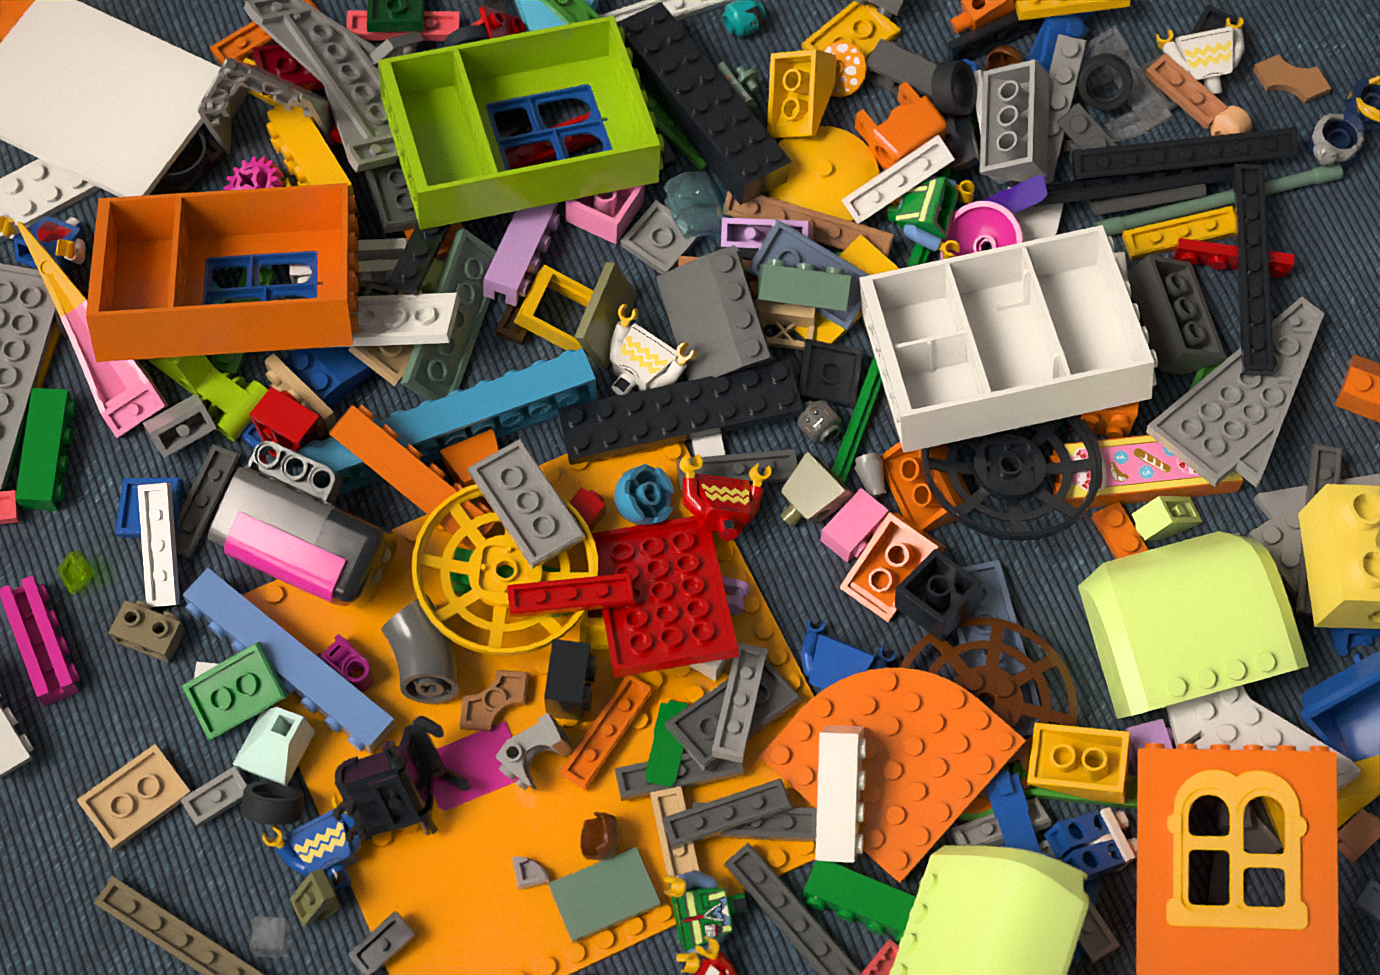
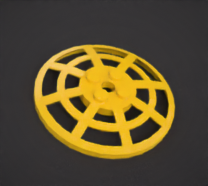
M476 484L465 487L449 496L434 509L424 522L417 536L412 554V577L415 593L421 608L431 623L443 635L458 645L475 652L503 656L530 653L552 644L553 639L559 640L576 626L587 610L576 611L562 627L554 620L551 614L535 615L524 621L505 624L506 610L509 608L507 585L598 576V556L595 541L588 525L579 512L567 500L559 496L585 534V540L582 542L586 549L588 572H570L566 550L557 555L561 572L542 571V564L532 569L506 529L504 535L494 536L487 540L477 528L490 523L500 522L495 512L486 513L471 520L461 507L463 503L483 496ZM451 513L461 528L449 540L443 556L438 557L424 553L426 544L434 529L445 516ZM468 536L476 547L469 562L452 560L456 548ZM508 565L513 568L514 573L508 578H502L496 571L500 566ZM422 566L440 570L442 588L449 604L435 612L430 606L424 591ZM450 572L468 575L472 590L457 598L451 586ZM482 600L494 607L492 622L475 616L466 608L476 601ZM459 614L472 625L490 631L488 646L479 645L462 638L450 630L443 622ZM540 623L551 634L547 638L527 646L501 648L503 632L522 631Z

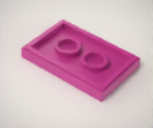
M505 721L492 726L491 732L479 731L437 749L444 765L468 779L470 784V790L462 791L438 776L433 777V794L440 809L446 811L510 785L519 779L516 777L514 780H511L499 769L502 763L495 758L505 742L512 738Z

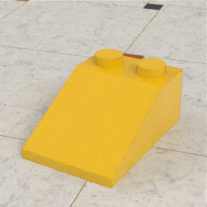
M816 49L771 54L767 131L773 139L816 135L835 85L837 55Z
M1035 723L1027 784L1093 801L1125 804L1131 751L1130 732Z

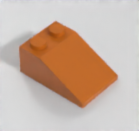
M889 512L839 588L882 619L890 622L899 611L894 607L895 588L934 549L943 553L946 546L899 513Z

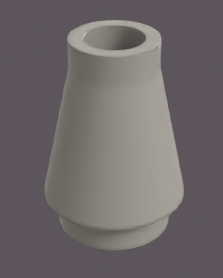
M877 452L857 457L854 468L867 493L873 498L886 495L883 459L879 458Z

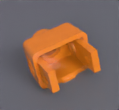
M907 82L899 85L897 100L901 105L893 109L888 119L879 126L876 125L864 109L856 113L854 128L869 144L868 150L874 155L877 163L884 170L937 135L940 136L943 142L945 141L947 131L946 120L928 96L920 98Z

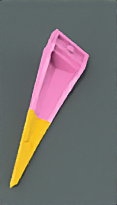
M17 222V226L70 338L100 414L115 437L120 438L167 407L168 404L153 383L151 376L137 360L96 362L86 320L87 299L25 224Z

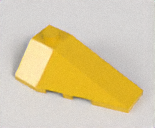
M1380 755L1354 762L1361 772L1356 779L1337 792V828H1340L1354 814L1380 795ZM1262 796V802L1278 840L1283 846L1284 852V809L1274 798Z

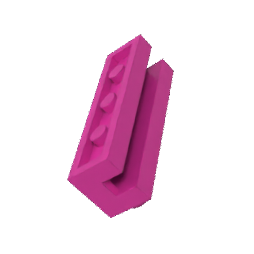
M32 575L21 580L23 585L12 590L10 585L0 588V598L36 696L42 705L46 706L78 693L75 682L79 681L80 677L74 663L68 664L65 655L69 654L70 650L63 636L59 638L55 628L60 627L54 610L49 611L46 601L50 600L44 583L38 584Z

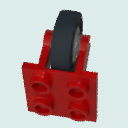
M481 6L479 8L481 19L450 33L444 41V47L526 32L525 24L521 18Z

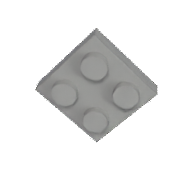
M655 200L620 240L623 248L660 274H664L677 266L679 256H685L701 238L702 231Z

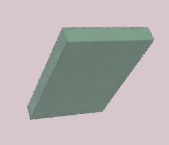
M636 847L548 883L572 944L661 907L660 900Z

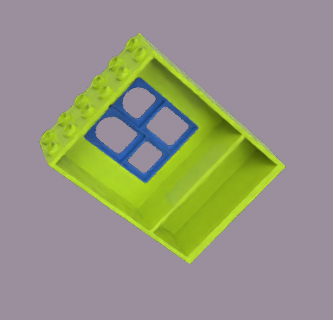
M614 15L378 60L381 100L420 230L659 182V170L663 169V161L660 151H664L663 138L660 133L656 134L654 113L648 112L646 91L640 90L638 69H633L631 65L633 63L631 50L629 47L625 48L624 31L622 26H617ZM565 99H579L587 103L591 109L589 118L584 122L547 129L543 125L538 106ZM519 108L525 109L533 129L532 132L506 138L501 137L493 117L494 114ZM579 134L594 135L601 140L603 150L598 153L569 158L564 138ZM543 141L552 143L558 161L510 170L505 154L506 149Z

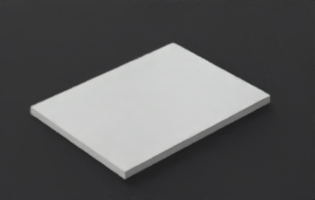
M35 0L0 43V139L118 197L149 195L204 123L197 112L198 105L221 67L78 0Z

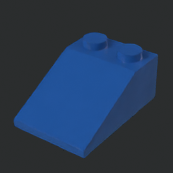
M349 347L296 349L282 361L331 410L375 372L348 351Z

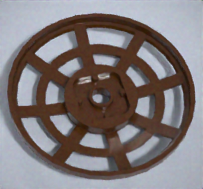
M966 618L955 629L972 625H991L990 640L970 641L952 648L945 639L941 642L928 633L913 646L899 667L909 669L916 656L931 642L941 653V656L933 663L928 672L937 675L948 662L959 675L954 680V683L966 689L976 698L981 696L990 697L994 702V707L990 710L1013 730L1021 715L1039 719V723L1043 724L1051 722L1064 726L1076 727L1078 703L1076 690L1067 667L1046 641L1034 632L1016 623L996 618ZM1004 628L1028 637L1039 645L1048 656L1033 663L1021 651L1003 644ZM972 650H988L986 665L969 668L959 656ZM1000 652L1015 658L1026 668L1011 676L1006 671L998 668ZM1055 666L1060 671L1067 689L1069 714L1051 709L1050 693L1042 673ZM1032 679H1035L1039 688L1041 706L1023 702L1020 687ZM1033 734L1008 762L1012 763L1019 760L1027 774L1029 772L1031 756L1029 752L1032 748ZM1028 776L1020 780L1023 792L1033 787L1027 784ZM986 788L977 798L989 799Z

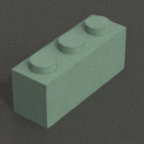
M768 259V264H760L756 300L847 311L851 276L843 275L844 269L826 267V272L814 271L815 265L797 263V268L785 267L786 261Z

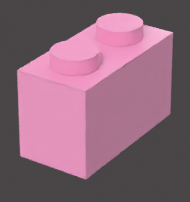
M860 488L822 529L820 541L848 563L854 556L856 558L860 557L868 545L867 542L876 533L888 515L889 510Z

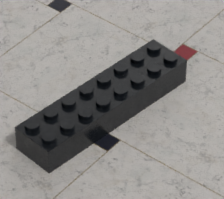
M662 2L616 22L618 27L622 26L625 35L624 45L625 48L629 47L633 59L631 65L633 69H638L640 81L740 205L787 182L792 165L791 159Z

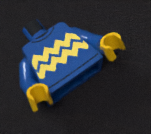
M334 793L332 804L336 808L341 801L338 799L337 794ZM333 809L286 833V839L284 840L282 839V830L278 825H272L274 831L278 833V836L274 839L268 838L263 832L264 843L271 847L276 846L275 851L284 862L303 876L307 877L310 872L322 868L326 878H330L335 890L344 888L352 882L346 867L359 860L358 852L362 848L363 840L356 835L353 838L352 844L347 843L345 834L355 825L353 817H348L346 812L342 813L340 821H336L333 816Z

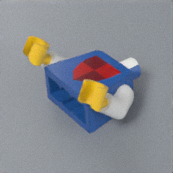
M0 215V232L14 240L16 261L37 268L18 226L15 225V220ZM44 217L33 225L26 226L65 274L74 263L81 264L84 262L86 245L82 240L83 227L78 219L71 217L66 222L52 217Z

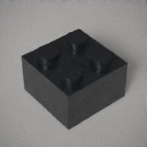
M934 549L895 588L894 607L942 642L981 603L983 583L940 551Z
M553 639L544 694L546 714L549 713L554 718L583 721L584 713L591 711L592 684H589V682H595L597 664H595L596 654H591L590 643Z

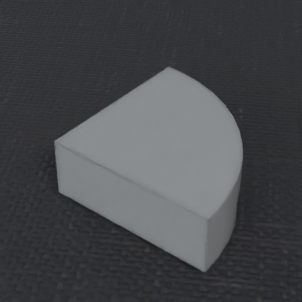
M512 857L519 890L550 883L545 869L538 863L526 857Z

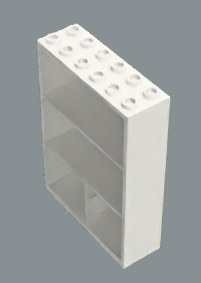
M1103 225L859 278L862 316L903 453L1152 399V386H1156L1154 368L1158 367L1155 350H1150L1148 347L1149 337L1145 326H1140L1138 305L1131 302L1130 284L1128 280L1123 281L1121 260L1114 257L1113 239L1111 236H1106Z

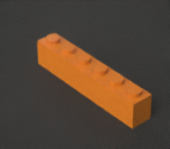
M362 404L358 409L351 405L329 431L332 437L429 516L449 496L463 489L456 482L453 486H450L444 481L443 478L446 474L433 463L429 467L422 463L419 459L423 455L413 446L408 444L404 448L396 441L399 435L386 424L382 428L372 421L375 415ZM470 501L461 505L471 520L491 512L481 502H478L476 506ZM451 513L445 516L439 523L452 535L461 528ZM495 522L477 529L485 536ZM468 536L462 540V543L470 550L475 548Z

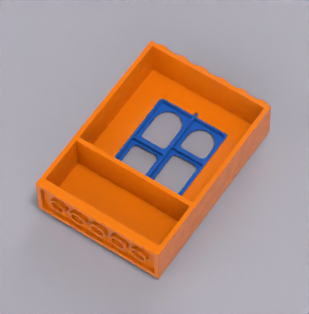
M348 183L99 198L86 309V320L96 362L353 346V333H359L358 315H353V313H359L358 295H355V293H359L358 275H355V273H359L358 255H355L359 254L358 236H355L359 235L358 217H355V213H352L356 212L355 195H349ZM303 264L312 271L311 277L304 283L259 286V270L265 265ZM232 267L247 268L246 287L211 289L213 270ZM279 296L305 297V299L274 300V298ZM259 298L261 300L258 302L211 304L216 300Z

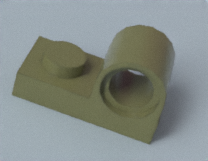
M322 868L310 872L289 899L303 927L326 919L341 908L334 894L333 884L330 879L326 878Z

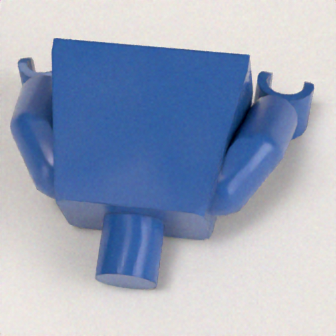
M812 619L807 621V634L800 652L804 673L810 678V684L821 688L820 692L851 675L868 670L888 668L893 664L897 656L894 653L892 658H885L882 653L886 646H882L876 655L824 634L825 623L823 621L821 628H811Z

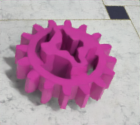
M253 156L250 163L243 160L240 169L237 167L233 168L235 174L234 176H227L226 179L230 182V185L224 186L223 190L283 187L284 183L280 179L284 175L272 160L269 161L264 156L258 160Z

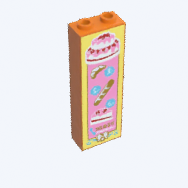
M1150 435L1097 440L1102 457V477L1099 490L1090 508L1109 506L1118 501L1121 505L1150 502L1158 496L1197 497L1235 493L1239 491L1243 483V477L1234 470L1214 487ZM1083 442L1064 444L1071 461L1089 458ZM1053 450L1052 455L1048 456V463H1059L1060 459L1056 451ZM1091 470L1072 473L1071 485L1063 500L1065 503L1077 509L1081 506L1089 489ZM1062 474L1055 475L1056 483L1053 484L1054 496L1061 486Z

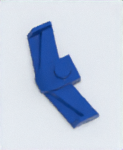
M1097 11L1044 17V23L1027 61L1035 59L1049 74L1058 34L1083 40L1090 31L1083 21Z

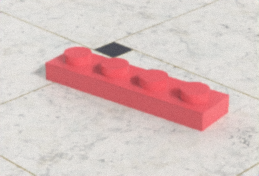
M348 11L346 28L364 40H387L388 38L414 32H367V11ZM424 11V31H418L424 39L423 41H445L450 33L460 28V12Z

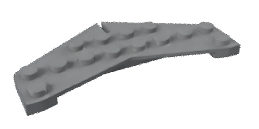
M246 0L244 9L249 17L323 83L348 162L354 171L360 172L397 162L399 157L381 100L378 64H375L370 57V54L376 47L303 0Z

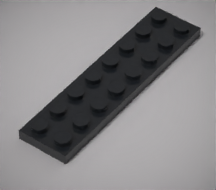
M789 359L743 369L716 378L709 376L558 408L569 463L573 465L798 417L803 413V408Z

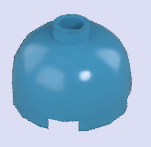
M642 464L628 470L620 477L614 491L615 504L624 519L636 525H653L667 519L673 511V507H670V494L674 493V488L670 478L661 468H653L647 464Z

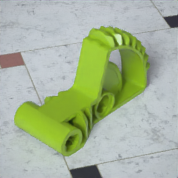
M205 355L147 359L152 365L193 395L196 394L207 409L217 428L216 430L233 442L252 423L249 414L268 391L267 388L255 380L249 384L246 383L244 377L236 376L233 379L230 373L224 372L222 374L211 364Z

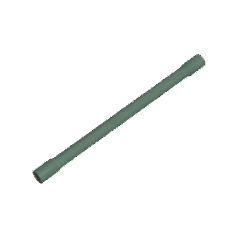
M1336 162L1332 165L1315 167L1309 171L1265 181V196L1312 184H1322L1342 179V167L1339 162ZM1234 189L1124 217L1118 216L1094 222L1093 226L1103 225L1106 236L1121 234L1125 230L1234 204Z

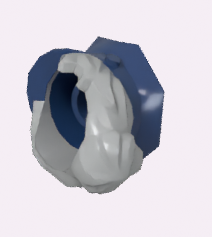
M1348 111L1328 114L1319 120L1311 131L1308 149L1320 165H1332L1339 162L1343 170L1360 159L1362 143L1364 142V125L1362 120L1356 114Z

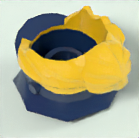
M1380 75L1372 79L1363 78L1354 85L1353 90L1348 92L1345 99L1346 112L1356 114L1362 120L1364 131L1380 132Z

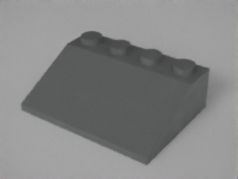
M735 245L706 254L656 277L677 347L681 343H690L685 350L687 357L692 350L698 351V356L695 360L686 362L685 373L688 381L709 376L716 378L774 362L741 252Z

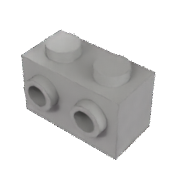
M196 394L143 423L163 458L180 451L184 446L207 436L211 431L217 429L204 404Z

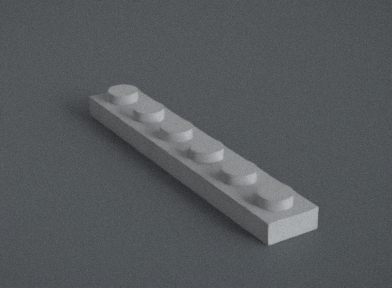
M1058 34L1049 71L1046 184L1053 181L1064 131L1056 122L1070 110L1086 40Z

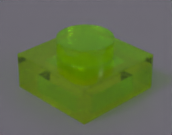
M80 550L70 552L56 570L70 594L80 593L94 576V572Z

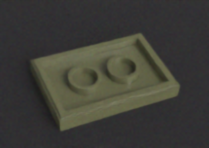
M606 262L574 336L599 368L606 369L610 363L611 338L617 322L621 321L618 316V309L623 304H627L625 315L629 317L638 293L618 266L611 262Z

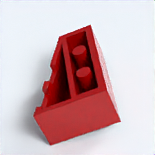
M273 387L269 388L249 414L262 442L271 441L299 453L298 449L313 441L319 415L299 404L291 393L286 390L279 392ZM275 449L270 450L268 454L276 458Z

